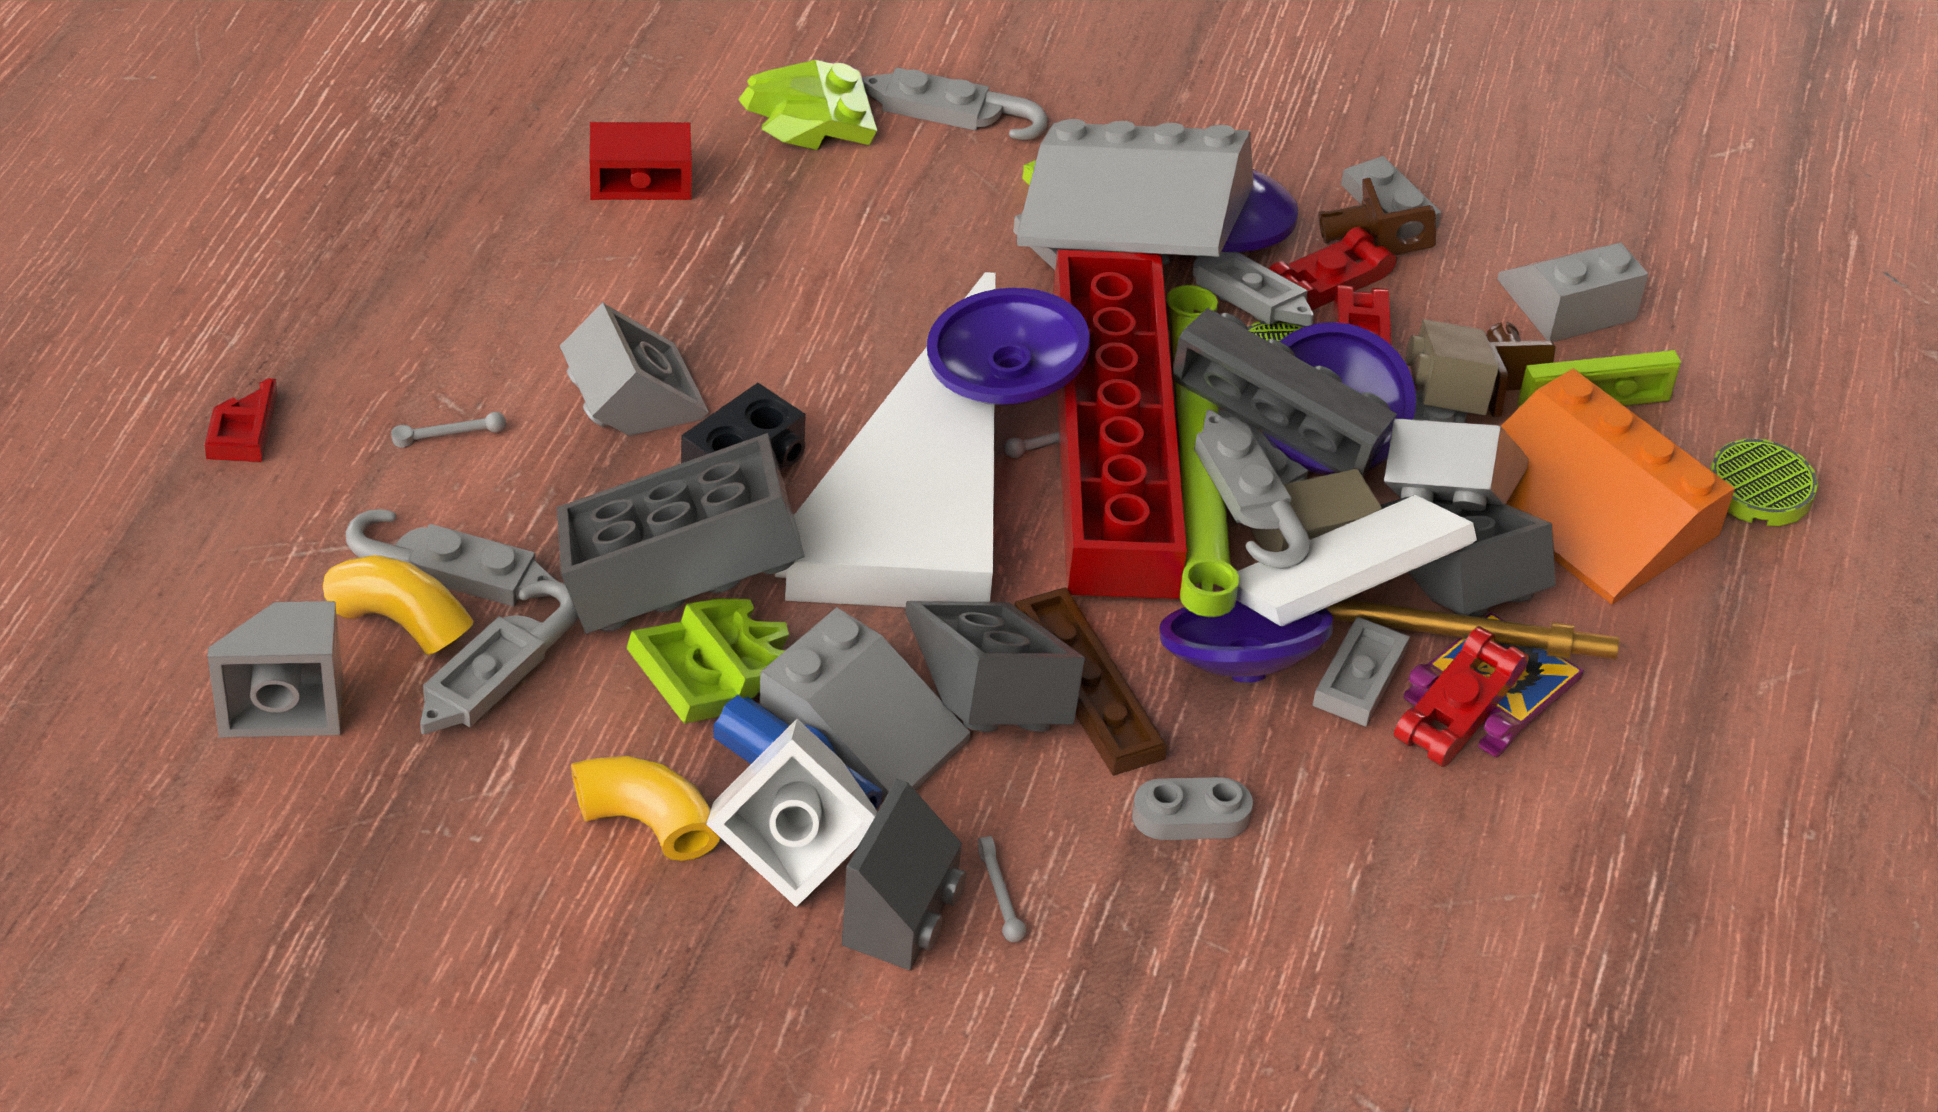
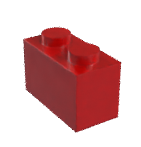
M590 122V200H691V123Z

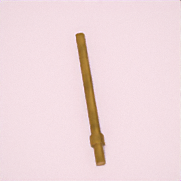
M1345 599L1326 607L1331 613L1333 620L1354 622L1356 617H1360L1383 627L1467 638L1477 626H1481L1495 635L1496 643L1547 650V656L1570 659V654L1573 653L1617 660L1620 637L1574 631V625L1551 622V627L1352 599Z

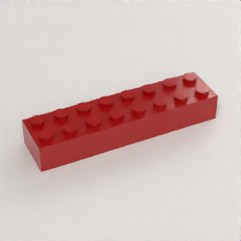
M1058 249L1053 294L1069 302L1082 314L1087 323L1090 336V351L1084 367L1074 379L1057 390L1067 589L1071 595L1179 599L1187 547L1162 255L1157 253Z

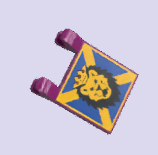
M1490 612L1486 617H1484L1487 619L1504 621L1492 612ZM1467 638L1457 639L1428 664L1417 665L1411 671L1408 679L1412 686L1405 691L1403 698L1416 705L1462 650ZM1498 643L1506 649L1511 646L1518 648L1529 655V660L1522 675L1490 713L1491 716L1486 720L1484 726L1488 733L1480 739L1478 747L1494 757H1499L1522 729L1581 679L1584 670L1565 658L1547 656V650ZM1482 661L1475 671L1489 678L1495 671V668Z

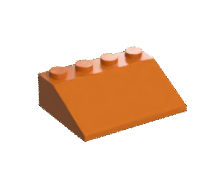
M1574 368L1537 389L1501 425L1529 458L1527 470L1506 505L1552 523L1554 560L1611 605L1710 542L1721 533L1735 488Z

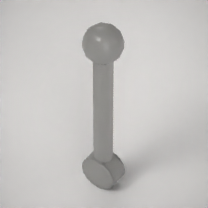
M492 412L484 419L412 429L408 425H398L391 431L392 442L395 446L401 448L410 446L414 440L484 429H488L493 433H499L506 426V418L500 412Z
M1059 432L1023 441L1020 438H1011L1005 443V453L1011 458H1020L1027 450L1059 443Z
M992 836L978 838L979 855L982 862L985 861L1005 921L1002 927L1003 936L1010 942H1019L1026 935V925L1023 921L1016 918L996 859V849Z

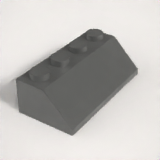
M1207 308L1183 330L1179 337L1172 381L1335 473L1358 469L1362 477H1364L1391 433L1397 413L1391 411L1383 399L1372 393H1359L1342 383L1341 378L1335 372L1326 367H1313L1295 357L1294 352L1287 345L1273 339L1264 340L1248 331L1247 326L1231 314L1222 313L1220 315Z

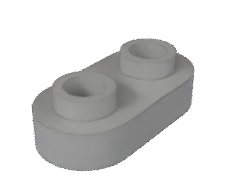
M1230 778L1153 779L1145 782L1137 789L1134 796L1132 820L1140 832L1158 840L1232 838L1244 832L1248 827L1253 799L1251 793L1244 785Z

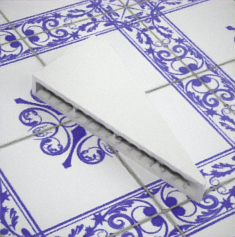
M985 272L965 298L995 289L996 273ZM926 347L794 514L805 557L795 560L794 564L788 569L775 573V577L786 578L785 601L906 607V601L990 602L993 576L994 405L965 398L946 388L935 377L930 368Z

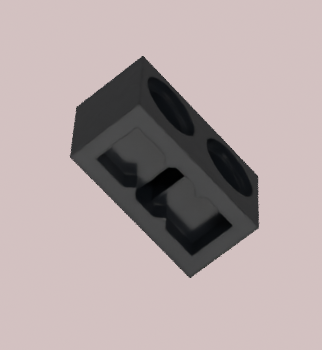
M756 383L681 435V463L768 433L779 469L782 470L785 467H790L804 454L806 414L760 383Z

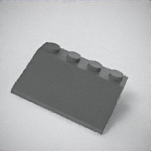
M768 433L557 507L561 576L585 634L599 629L602 631L619 629L638 615L653 610L656 612L673 610L681 606L687 598L707 591L721 593L730 590L741 579L761 572L774 574L784 571L792 566L795 560L805 557L800 534Z

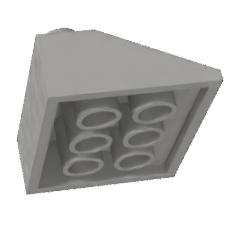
M1066 119L1053 123L1039 147L1017 233V246L1219 257L1253 188L1251 132L1248 130H1234L1233 127L1228 125H1214L1206 129L1184 128L1183 125L1178 123H1164L1156 127L1135 126L1129 121H1115L1107 125L1086 124L1080 119Z

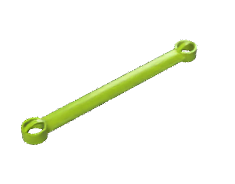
M1184 285L1173 288L1167 294L1166 313L1167 325L1172 335L1173 367L1178 340L1183 330L1207 308L1217 312L1218 301L1216 296L1203 287ZM1174 382L1179 465L1187 547L1180 599L1189 611L1197 615L1217 617L1229 613L1235 607L1240 578L1237 570L1230 565L1226 504L1194 448L1197 433L1203 432L1207 410H1212L1219 415V407ZM1201 583V589L1195 587L1194 585ZM1213 584H1216L1224 588L1225 590L1213 592Z

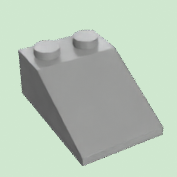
M838 607L832 610L761 671L760 705L789 726L798 719L804 725H810L818 729L827 737L836 755L845 765L882 790L883 800H885L896 779L908 782L914 790L918 789L970 740V731L943 704L939 697L881 634Z

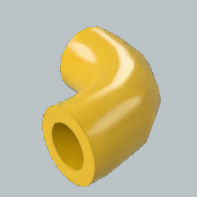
M382 555L353 558L331 567L324 576V596L327 601L336 602L337 615L346 619H356L370 613L387 616L403 626L426 655L433 654L446 647L464 634L474 623L466 609L439 580L406 561Z
M630 756L587 759L571 764L574 788L585 822L615 816L638 819L652 828L659 840L664 856L671 860L685 861L698 858L711 851L718 844L720 836L707 825L711 809L698 788L666 765Z

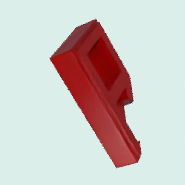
M267 378L259 383V390L240 400L232 397L213 408L204 445L206 459L262 462L277 397L276 379Z

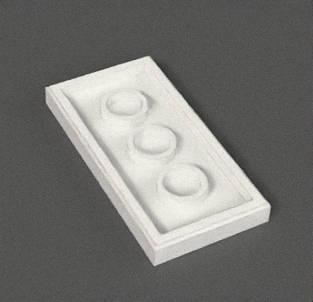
M1414 495L1309 540L1310 548L1308 554L1297 565L1287 568H1274L1258 562L1237 571L1240 579L1236 600L1283 627L1473 544L1477 541L1473 522Z

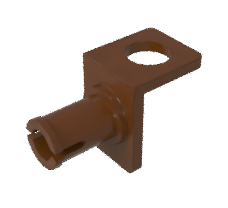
M1370 177L1362 179V205L1326 212L1319 211L1318 213L1321 236L1325 244L1343 239L1351 229L1359 226L1372 235L1374 244L1377 247L1384 246L1394 255L1432 248L1436 245V214L1433 206L1427 205L1384 214ZM1417 221L1424 225L1422 232L1412 239H1401L1396 236L1399 228L1405 223Z
M1502 322L1493 325L1487 331L1486 336L1499 365L1488 406L1492 417L1502 416L1506 390H1521L1527 365L1553 363L1556 347L1552 341H1521L1517 328L1506 322L1508 334H1506Z

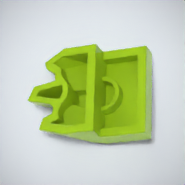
M811 60L752 75L747 80L749 86H747L738 99L747 111L769 117L762 124L761 129L784 143L818 150L825 135L870 145L877 132L860 71L844 63L832 64Z
M717 598L686 604L681 622L632 630L626 649L681 721L687 724L719 717L724 706L737 695L742 698L749 697L750 699L755 697L760 692L761 671L785 651L782 649L789 636L786 622L755 621L750 619L754 611L751 599Z

